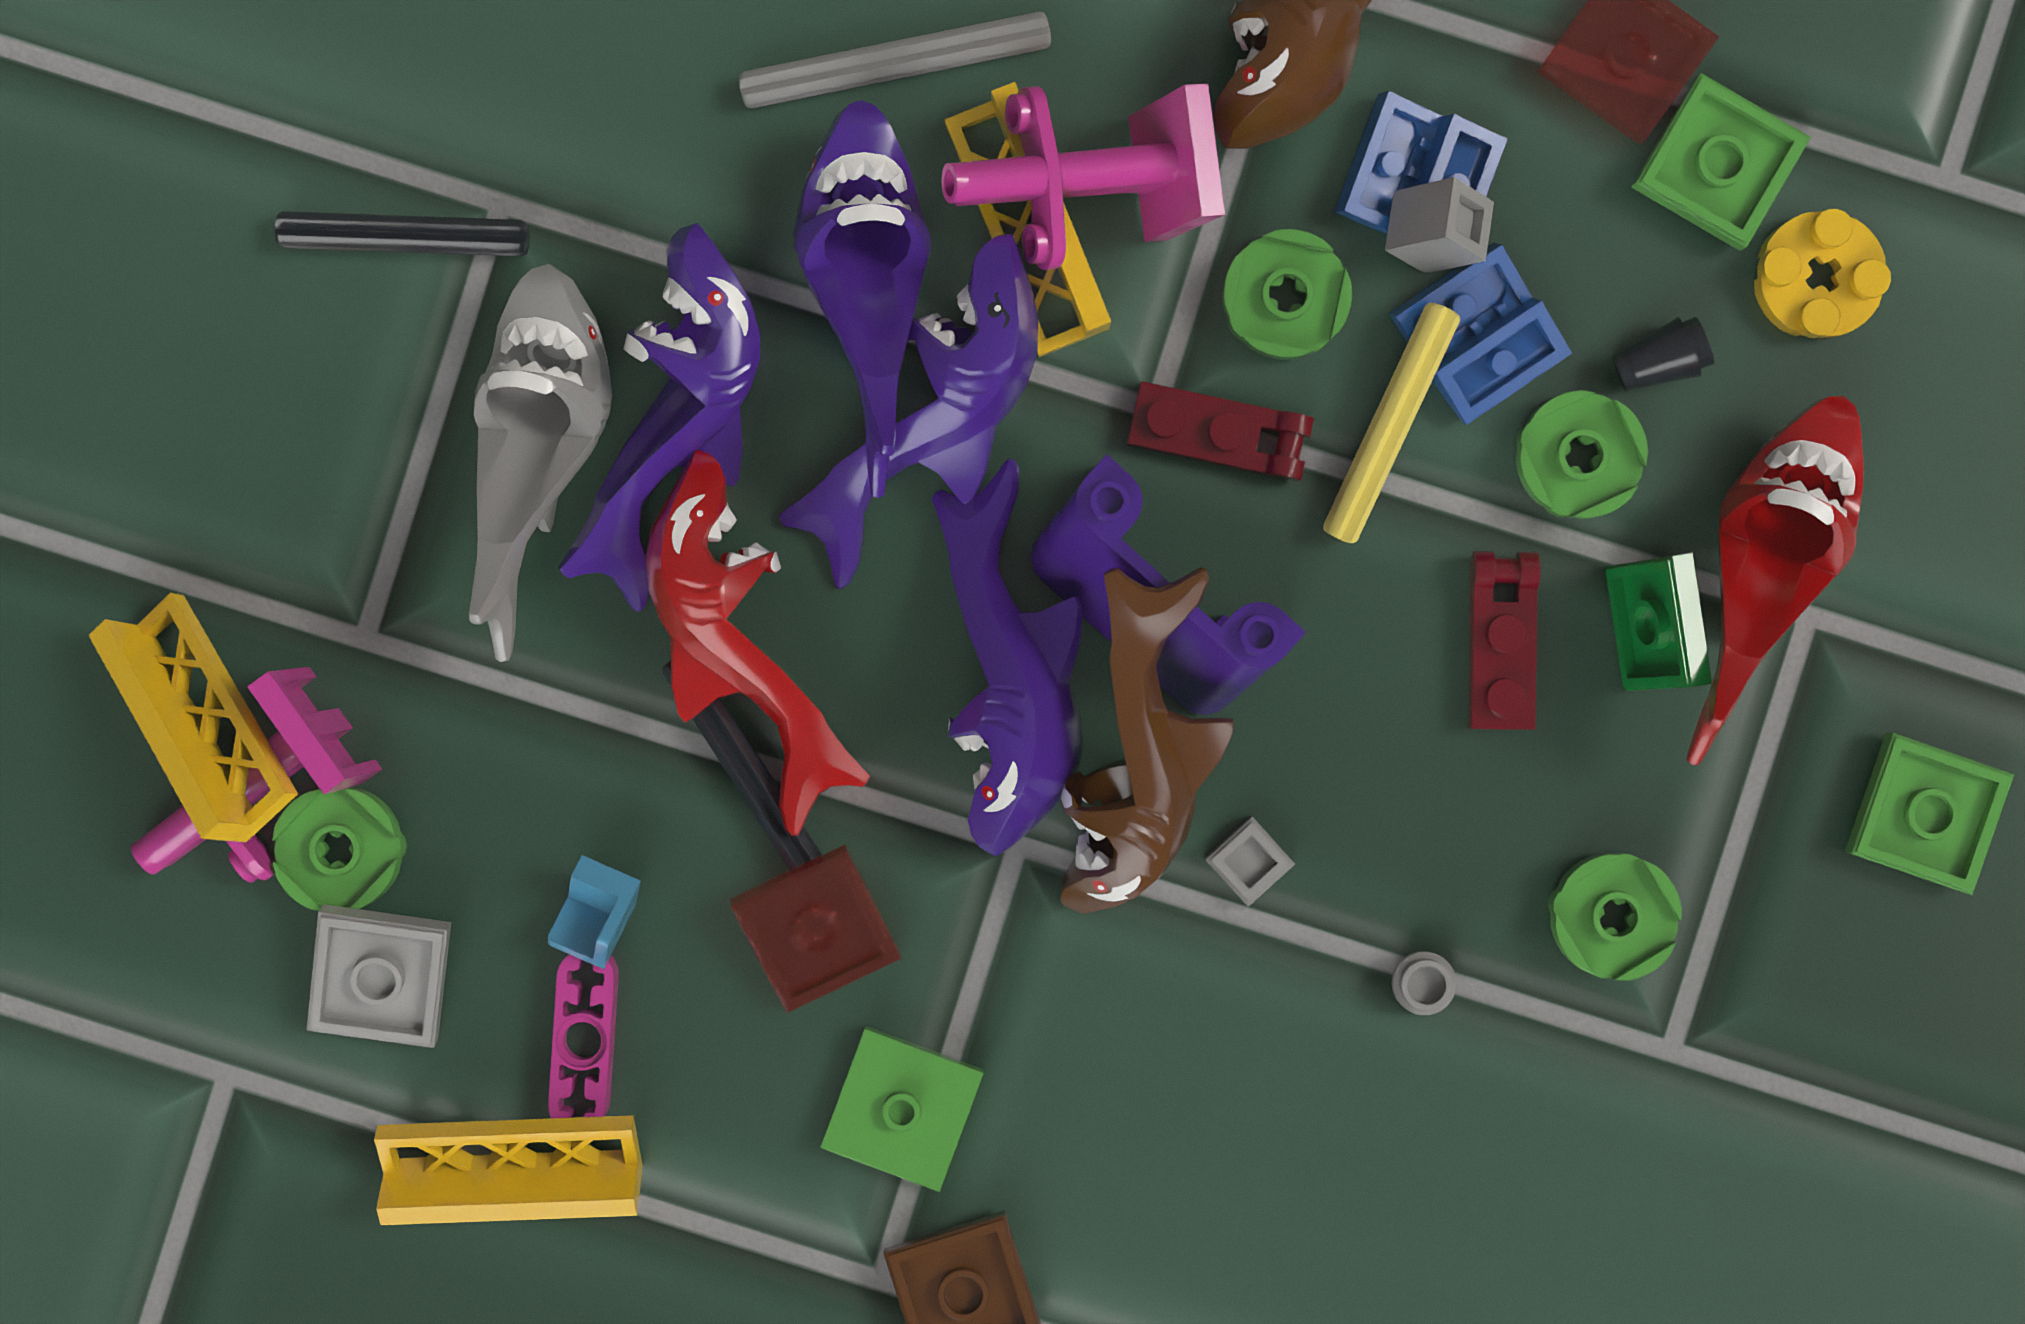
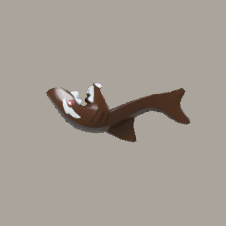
M1243 0L1240 4L1236 1L1228 18L1229 27L1235 34L1236 41L1240 43L1243 51L1250 49L1251 51L1247 59L1238 60L1234 75L1216 100L1213 116L1215 131L1224 147L1228 149H1248L1289 135L1313 122L1336 102L1350 80L1359 46L1362 14L1372 0ZM1264 27L1268 30L1267 36H1262L1260 33Z
M1111 568L1104 572L1112 639L1109 661L1117 723L1125 758L1101 767L1086 776L1078 770L1066 780L1061 794L1064 812L1073 819L1080 830H1087L1086 834L1079 835L1078 844L1076 845V856L1063 875L1060 897L1063 906L1081 914L1116 907L1134 899L1166 872L1188 837L1195 812L1196 791L1222 759L1234 732L1233 718L1191 719L1169 711L1162 700L1156 665L1166 639L1188 618L1202 601L1209 582L1208 571L1205 568H1198L1160 588L1143 586L1127 576L1119 568ZM1096 799H1098L1100 802L1104 804L1102 806L1093 807L1081 806L1082 800L1088 803L1089 805L1094 804Z

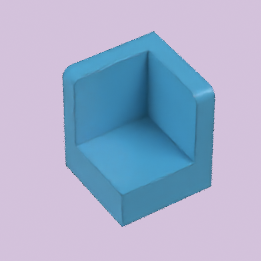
M582 855L571 875L568 897L548 934V944L604 969L636 906L641 880Z

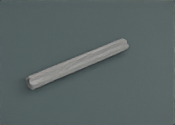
M1039 11L743 71L739 75V86L746 107L756 108L1047 49L1051 44L1050 27L1045 13Z

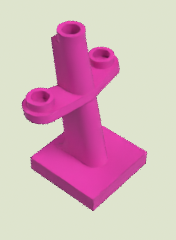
M1208 84L1183 85L1128 116L1132 146L1058 153L1048 101L1043 89L1039 86L1022 87L1017 94H1011L1008 97L1005 106V119L1010 133L1019 134L1025 156L946 163L942 171L943 195L948 203H956V206L1032 200V224H1028L1024 228L1022 249L1026 261L1029 264H1037L1042 270L1059 268L1065 258L1066 237L1063 198L1138 193L1144 242L1167 241L1225 215Z
M310 667L268 671L247 687L278 729V732L267 740L289 778L305 767L322 793L328 794L361 785L383 770L375 759L355 764L338 740L353 729L351 724L339 708L318 711L303 691L302 687L316 678ZM249 767L245 795L250 804L253 805L271 790L259 769ZM182 805L149 832L132 843L130 849L137 863L146 872L155 875L163 868L173 865L206 839H201ZM256 835L252 836L247 842L226 841L232 848L228 853L229 860L236 872L244 880L253 883L258 878L266 881L275 874L273 866L275 859Z

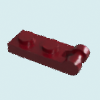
M1141 381L1127 445L1272 477L1301 481L1305 462L1299 460L1304 438H1311L1315 419L1304 414L1269 409ZM1261 429L1279 433L1275 455L1256 451Z
M1493 551L1472 552L1469 600V729L1536 730L1537 608L1541 573L1538 552H1517L1515 558H1495ZM1514 583V602H1493L1494 584Z

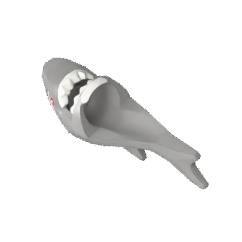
M551 264L531 269L513 289L497 325L492 357L486 372L480 376L475 391L474 418L478 426V543L469 621L476 625L488 621L495 658L500 662L508 661L513 651L516 631L518 575L527 541L536 527L543 532H551L558 496L597 445L598 438L602 434L606 420L609 417L613 398L605 344L597 320L574 281Z

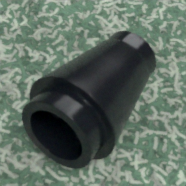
M1677 317L1626 348L1624 352L1612 356L1617 375L1626 392L1637 387L1643 388L1700 377L1701 369L1714 364V357L1708 338L1697 317L1683 322Z

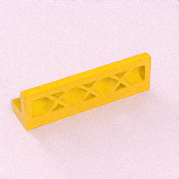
M1015 82L992 90L991 101L944 119L960 162L989 160L970 151L962 130L993 117H997L1005 137V142L997 159L1007 158L1009 151L1013 157L1025 156L1019 134L1010 133L1005 119L1006 101L1011 94H1017L1019 91ZM1032 200L1027 202L1020 221L995 211L992 204H979V210L991 239L998 235H1004L1000 225L1002 224L1015 230L1013 237L1018 246L1024 228L1032 213ZM1064 202L1066 253L1062 265L1057 269L1066 290L1050 283L1056 269H1048L1043 280L1027 274L1030 285L1039 288L1035 298L1037 313L1046 292L1072 303L1080 326L1046 339L1038 320V357L1109 330L1111 325V319Z
M170 593L138 625L105 619L88 635L201 839L247 842L298 795L184 595ZM173 620L179 629L175 658L166 656L156 638ZM193 668L202 669L208 680L204 707H196L189 696ZM221 717L230 718L236 729L232 758L224 757L217 746ZM249 767L259 769L271 790L253 807L245 795Z
M634 1115L377 1125L374 1141L383 1170V1178L376 1210L381 1225L637 1216L643 1164ZM621 1139L622 1150L600 1151L589 1145V1143L593 1140ZM532 1142H546L557 1149L550 1153H536L525 1147V1145ZM481 1144L493 1152L490 1155H472L461 1148L464 1145ZM418 1147L429 1153L427 1157L399 1158L397 1148Z

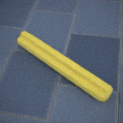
M1428 303L1424 307L1323 524V529L1327 534L1346 543L1354 544L1358 541L1459 325L1460 316L1455 311L1436 303Z

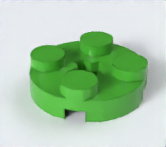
M1295 229L1275 230L1263 235L1262 238L1252 241L1234 258L1223 284V309L1227 316L1231 333L1237 339L1243 341L1252 351L1272 359L1292 360L1318 352L1341 330L1348 317L1352 302L1350 277L1346 268H1343L1340 259L1333 253V248L1322 238L1312 233ZM1284 278L1295 280V291L1304 294L1303 304H1293L1289 312L1278 310V301L1269 297L1270 287H1280Z
M1579 390L1564 393L1538 407L1517 434L1515 459L1520 481L1528 495L1551 515L1575 519H1590L1603 516L1624 505L1638 488L1636 485L1641 479L1643 467L1647 463V439L1637 417L1627 406L1619 401H1612L1604 395L1594 394L1596 392ZM1573 438H1578L1583 446L1593 443L1596 447L1598 455L1593 456L1589 460L1592 470L1588 473H1583L1578 466L1570 467L1566 461L1565 456L1571 452L1569 442Z
M354 787L328 794H323L318 789L299 796L282 812L274 827L272 841H276L274 848L276 862H273V866L280 885L296 902L316 911H319L323 904L360 909L378 900L396 880L407 848L405 836L400 831L399 822L391 809L371 792ZM329 833L336 838L343 835L349 837L352 842L349 847L352 854L349 863L344 860H338L333 864L327 862L324 856L330 848L324 842V839Z
M1602 852L1579 861L1563 875L1558 887L1552 891L1548 903L1551 913L1550 926L1552 934L1563 955L1576 967L1597 977L1612 978L1613 980L1629 981L1638 979L1660 967L1673 951L1676 944L1673 940L1678 931V921H1681L1682 918L1681 901L1669 877L1656 865L1625 852ZM1610 900L1617 905L1627 902L1631 909V912L1627 913L1624 917L1627 928L1619 933L1612 926L1602 928L1600 924V918L1605 914L1603 906Z

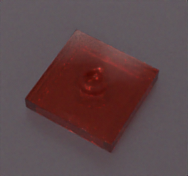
M1587 0L1537 72L1641 145L1711 50L1719 36L1669 0Z
M846 844L730 899V907L786 1013L901 959L900 950Z

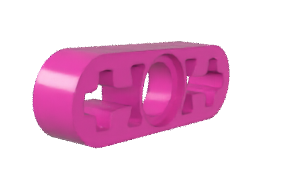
M569 954L558 968L548 1109L551 1118H576L574 1107L564 1105L563 1098H568L575 1092L578 1073L565 1075L564 1066L579 1071L595 1067L599 1068V1077L590 1073L585 1078V1098L595 1100L596 1107L589 1108L583 1117H604L608 1113L611 1101L619 980L618 966L612 955L604 969L593 965L595 972L604 973V982H599L592 987L590 1006L603 1004V1014L592 1009L568 1011V1003L578 1005L583 1000V983L579 980H572V971L583 967L585 961ZM578 1022H587L597 1028L601 1036V1046L595 1055L581 1057L569 1049L566 1036L571 1025Z

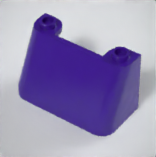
M1106 454L1038 535L1032 545L1031 562L1033 570L1040 580L1061 599L1066 600L1078 597L1082 605V617L1112 643L1110 611L1104 572L1111 568H1119L1127 576L1147 587L1160 588L1170 582L1121 539L1140 515L1143 498L1140 487L1133 477ZM1253 602L1245 604L1233 612L1230 617L1224 614L1221 615L1216 622L1196 607L1165 641L1156 665L1159 685L1182 707L1193 713L1208 715L1219 712L1283 659L1306 631L1281 609L1271 603Z

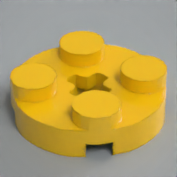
M1827 209L1821 212H1807L1796 216L1776 228L1766 238L1757 257L1760 260L1757 266L1758 278L1754 279V289L1757 302L1765 316L1783 332L1797 337L1802 335L1811 339H1832L1857 329L1874 314L1880 304L1882 295L1890 286L1891 272L1886 265L1885 255L1879 241L1863 223L1850 217L1845 211ZM1812 259H1815L1821 265L1829 263L1833 268L1834 274L1831 276L1834 285L1830 291L1823 285L1814 289L1808 286L1806 279L1813 273L1808 263Z

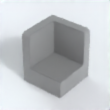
M1455 177L1398 190L1393 195L1385 251L1424 273L1485 262L1494 201Z

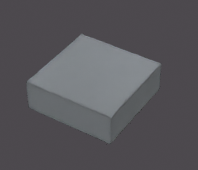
M1252 816L1246 819L1204 858L1248 907L1295 865Z

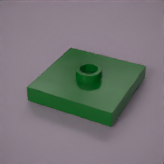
M1693 553L1606 566L1605 572L1618 658L1625 691L1687 688L1712 684Z

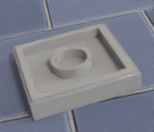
M323 904L318 912L307 1031L434 1048L439 1037L451 922Z

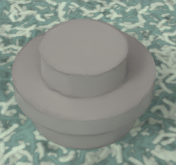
M1417 951L1405 956L1395 967L1392 975V990L1397 1001L1406 1010L1417 1015H1432L1442 1011L1452 1001L1456 991V976L1452 966L1440 955L1430 951Z

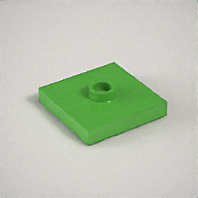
M1700 73L1694 78L1631 188L1741 251L1748 246L1811 137Z
M1886 732L1845 852L1953 890L1973 895L2014 774L1896 733Z
M866 1026L820 1148L940 1192L982 1080L984 1069Z

